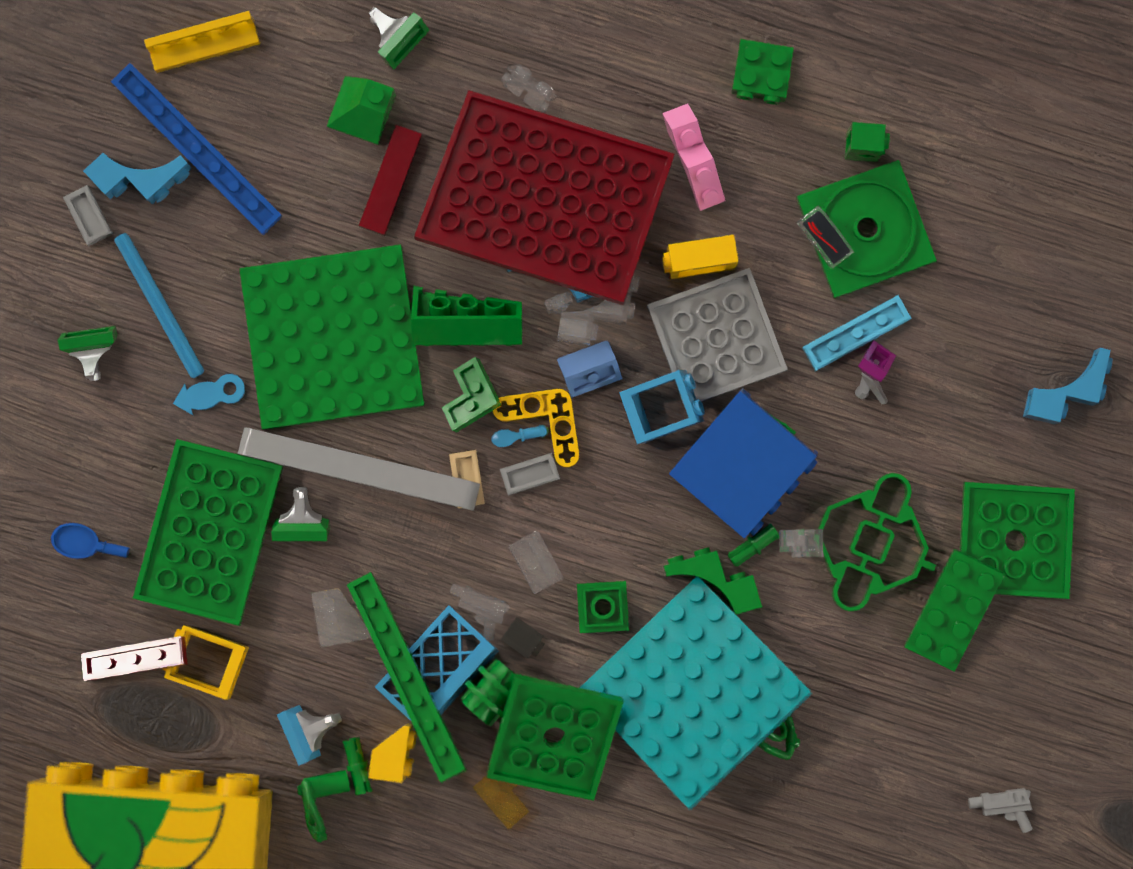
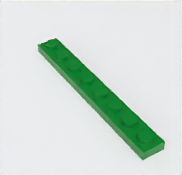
M370 572L347 584V587L439 781L444 783L467 771L374 574Z

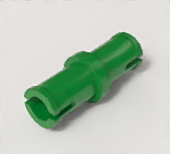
M360 737L343 740L342 743L344 744L348 760L346 768L351 773L355 795L373 791L366 768L369 764L368 760H364Z

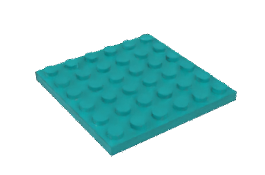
M697 576L580 687L623 697L624 703L615 731L690 811L812 695V692Z

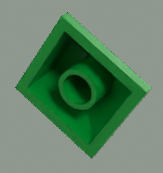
M345 76L327 128L378 145L396 97L394 88L370 79Z

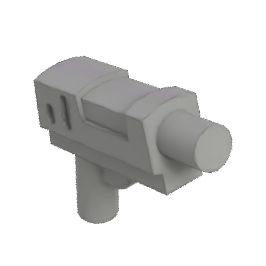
M1025 788L1006 790L1005 792L993 794L980 793V797L968 798L969 808H982L984 816L1005 813V819L1010 821L1017 820L1022 833L1033 829L1025 813L1027 810H1032L1029 800L1031 792Z

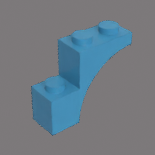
M102 153L83 172L109 199L123 194L128 187L127 184L131 182L153 204L155 201L159 203L169 194V189L175 183H182L189 176L190 173L188 171L192 167L180 155L175 160L161 167L143 170L132 169L114 162Z
M1104 348L1094 350L1086 370L1074 382L1065 387L1057 389L1033 388L1029 390L1023 417L1057 424L1061 422V419H1065L1067 415L1068 403H1065L1066 399L1092 406L1098 404L1099 400L1104 399L1107 385L1103 384L1105 374H1109L1112 367L1113 359L1109 358L1111 350Z

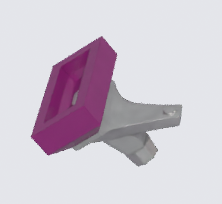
M876 341L871 343L858 365L862 371L860 386L855 391V395L863 400L869 395L868 392L871 389L881 404H887V397L879 382L888 373L896 355Z

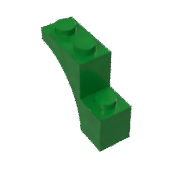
M709 547L694 551L695 557L684 560L683 555L667 559L669 565L663 566L666 577L673 575L697 576L715 586L725 596L735 615L762 607L753 575L746 576L745 572L729 576L731 581L726 582L718 552H711Z

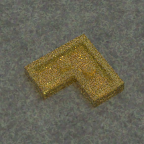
M485 776L472 788L509 830L529 812V809L512 791L517 784L489 779Z

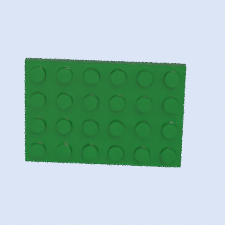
M176 439L132 599L241 626L283 466Z

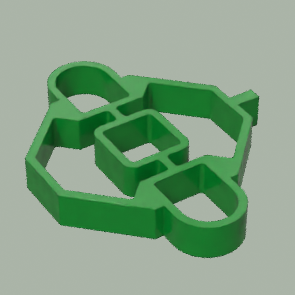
M890 473L880 477L872 490L869 489L826 507L814 537L831 577L836 579L832 587V599L842 610H860L867 604L871 594H879L917 578L921 568L931 572L935 570V564L924 560L929 547L912 507L908 506L911 497L910 483L900 474ZM888 478L897 479L905 489V496L896 517L872 507L880 485ZM859 499L864 511L878 516L876 524L868 520L861 521L850 543L849 552L861 558L860 564L857 566L845 560L832 564L821 537L828 516L832 509ZM884 519L895 524H901L909 520L922 550L911 575L884 586L879 574L865 569L866 562L881 564L886 559L894 539V532L882 526ZM864 525L888 535L879 559L855 550ZM847 567L871 577L862 601L854 607L845 606L838 598V588Z

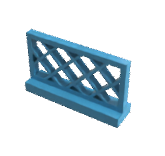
M449 605L410 647L413 658H420L421 674L424 681L425 677L440 676V688L436 692L430 693L441 715L467 687L465 683L468 680L473 681L480 673L478 668L481 665L485 667L499 652L492 643L484 638ZM451 614L457 620L458 632L443 633V622ZM462 625H463L469 632H462ZM438 628L439 633L433 634L434 631ZM474 635L480 641V644L473 651H463L462 636ZM458 636V652H444L443 637ZM439 637V653L425 654V641L428 638ZM420 648V654H415V652ZM459 655V667L453 672H444V656ZM463 655H469V656L463 661ZM425 657H439L440 672L425 673ZM387 673L375 688L410 720L403 703L401 704L396 699L400 698L399 694H391L384 688L391 680L389 673ZM449 675H451V676L445 681L444 676H449Z

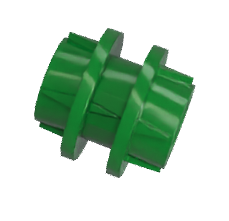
M497 659L488 668H485L483 665L478 668L484 677L477 685L468 680L465 685L469 689L461 698L463 700L462 703L472 713L490 726L503 716V708L506 706L515 674Z

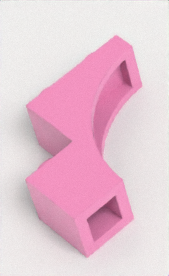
M685 104L662 113L668 134L683 164L699 210L701 211L724 202L725 198L714 159L703 141L698 120L689 105Z

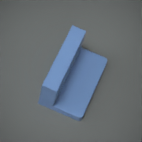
M608 341L600 342L557 359L571 398L622 379L617 360Z

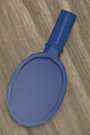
M66 523L60 525L51 535V543L54 549L69 558L85 559L93 556L96 552L127 558L129 555V547L99 541L97 534L82 524Z

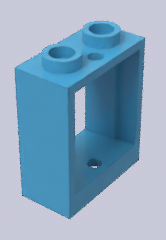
M677 370L619 392L637 444L647 443L704 422L702 415L705 414V410L700 399H696L693 390L696 388L693 376L687 373V370ZM676 380L689 418L651 431L639 394Z

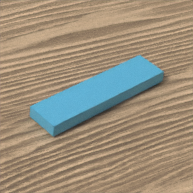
M899 295L803 346L802 349L814 370L817 371L912 318Z

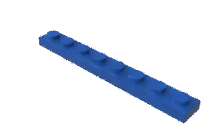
M131 63L111 81L262 235L267 233L283 217Z

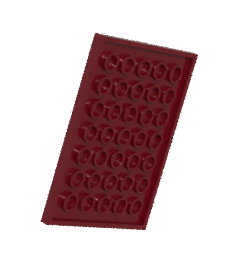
M468 90L414 238L426 244L623 306L675 154Z

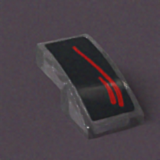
M817 206L796 222L809 242L815 245L829 267L834 268L854 253L846 239L820 206Z

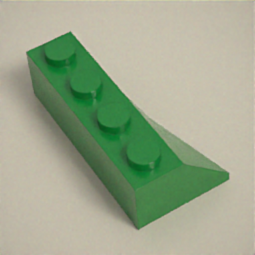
M414 286L411 314L413 345L423 346L522 345V302L487 297L483 301L477 300L472 294L465 293L461 297L449 296L447 291L436 289L435 293L423 292V287Z

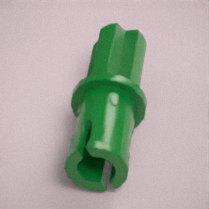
M770 523L754 536H748L747 541L728 553V558L734 566H739L756 553L760 555L762 549L781 537Z

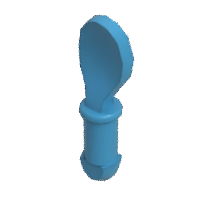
M545 425L526 429L520 428L519 432L501 429L492 435L491 441L497 447H506L518 439H521L523 442L527 439L543 438L549 433V429Z

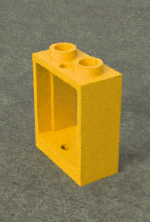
M734 235L669 244L667 252L663 253L662 257L664 273H670V279L735 270L739 262Z
M183 625L182 629H177L174 637H185L186 648L191 635L230 648L233 651L220 687L177 673L180 666L163 669L166 671L164 678L225 700L231 699L249 647L189 625Z

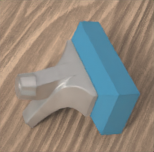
M300 705L277 714L298 766L321 756L319 749L321 748L323 736L329 729L342 721L339 713L316 717L310 715L306 710H302Z

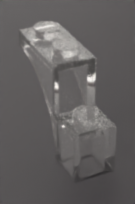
M633 276L623 306L605 300L599 305L584 311L562 312L557 342L590 347V341H596L599 326L593 324L594 320L626 325L627 319H633L635 303H631L630 299L632 292L637 293L640 276Z

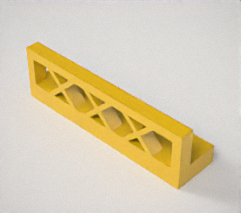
M250 11L144 40L145 46L150 52L156 73L260 44L254 19Z

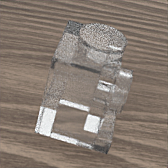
M823 529L779 530L780 552H791V557H823Z

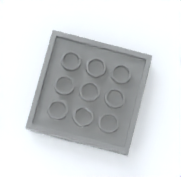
M750 268L647 305L671 373L677 370H687V373H690L695 381L696 388L693 390L696 399H700L701 402L788 370Z

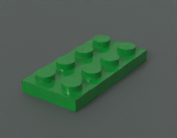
M953 549L904 647L955 672L1005 576L1004 572Z

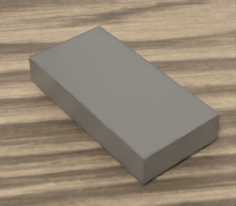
M88 185L63 197L88 246L113 235Z
M552 453L500 469L508 496L560 480Z

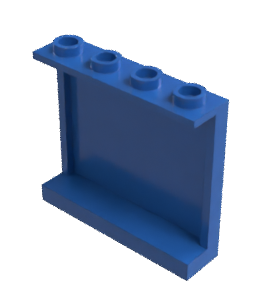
M744 388L737 393L669 473V475L743 538L749 533L754 536L764 523L761 519L766 513L772 515L782 504L779 501L781 496L785 492L790 495L800 482L796 479L803 471L808 474L818 463L815 460L818 452L816 450L812 451L750 398L751 394Z

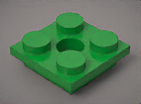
M626 581L577 584L580 633L629 631ZM606 599L610 602L611 610L607 615H599L595 611V604L598 600Z

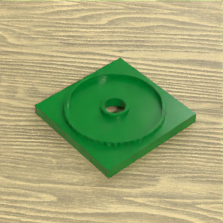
M899 160L796 197L804 221L817 211H820L850 250L846 256L833 264L810 234L833 299L937 261ZM871 219L877 226L876 234L869 238L861 236L857 229L860 220Z
M963 482L960 552L1004 572L1005 576L995 594L1070 599L1075 489ZM1010 531H1018L1024 537V545L1018 551H1012L1006 546L1005 538Z
M514 674L487 768V778L594 801L624 703L623 697ZM556 727L564 731L563 738L558 742H549L544 737L545 732L550 728Z

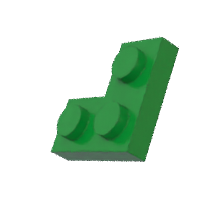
M477 357L472 358L453 370L464 394L441 407L454 432H459L501 406V402L480 359Z

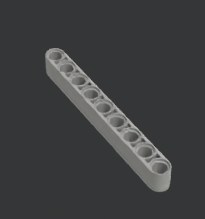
M244 427L238 454L446 505L458 506L472 511L475 509L480 484L246 427Z

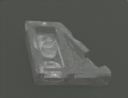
M339 588L311 593L320 648L372 638L366 625L355 609L348 603Z

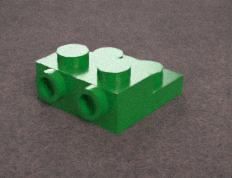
M740 39L731 94H736V97L741 100H753V97L764 99V103L779 105L780 102H785L794 48Z

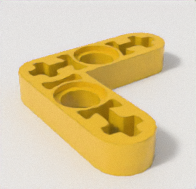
M552 389L499 398L501 406L502 402H507L508 406H516L514 400L521 399L520 409L523 415L517 416V410L509 411V416L503 417V414L497 412L496 408L493 410V413L498 420L510 422L549 416L556 462L563 468L573 467L578 462L579 449L572 401L567 391ZM561 394L563 399H567V403H563V413L569 411V417L559 416L553 419L552 414H558L557 406L551 404V400L556 398L555 395ZM529 398H535L540 403V408L535 413H529L524 408V403ZM559 421H566L570 424L571 431L568 435L560 436L556 433L555 426ZM573 438L574 443H568V448L570 452L575 453V457H571L570 463H565L564 459L559 458V454L563 453V444L557 446L556 440L566 441Z

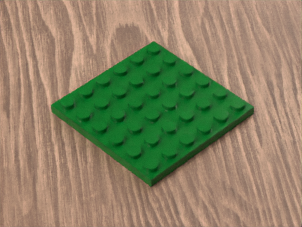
M401 244L239 268L262 430L425 406L417 348L412 343L411 307Z

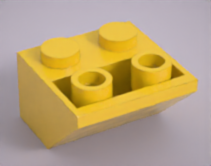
M407 723L372 750L369 779L402 783L406 777L412 774L413 758H409L410 749L415 747L417 732L413 730V724Z

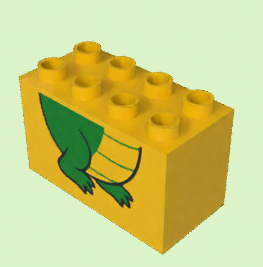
M59 762V765L47 766L46 778L28 783L21 869H267L273 790L259 789L260 775L226 773V777H218L217 786L203 785L204 771L171 769L170 773H161L160 782L148 781V767L115 766V769H105L103 778H92L93 764Z

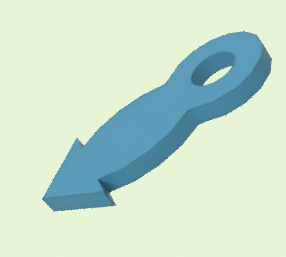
M225 374L215 383L208 381L192 385L189 389L184 384L173 404L193 415L192 409L205 410L216 406L219 402L234 404L240 401L245 393V385L243 380L234 374ZM229 382L236 385V392L233 395H226L224 392V386Z

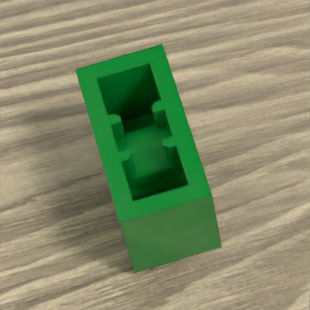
M852 122L846 133L845 160L877 162L881 155H885V150H888L890 133H885L886 124Z

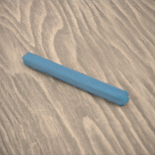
M126 233L117 236L114 239L117 247L188 374L192 378L200 376L204 373V369L132 240Z

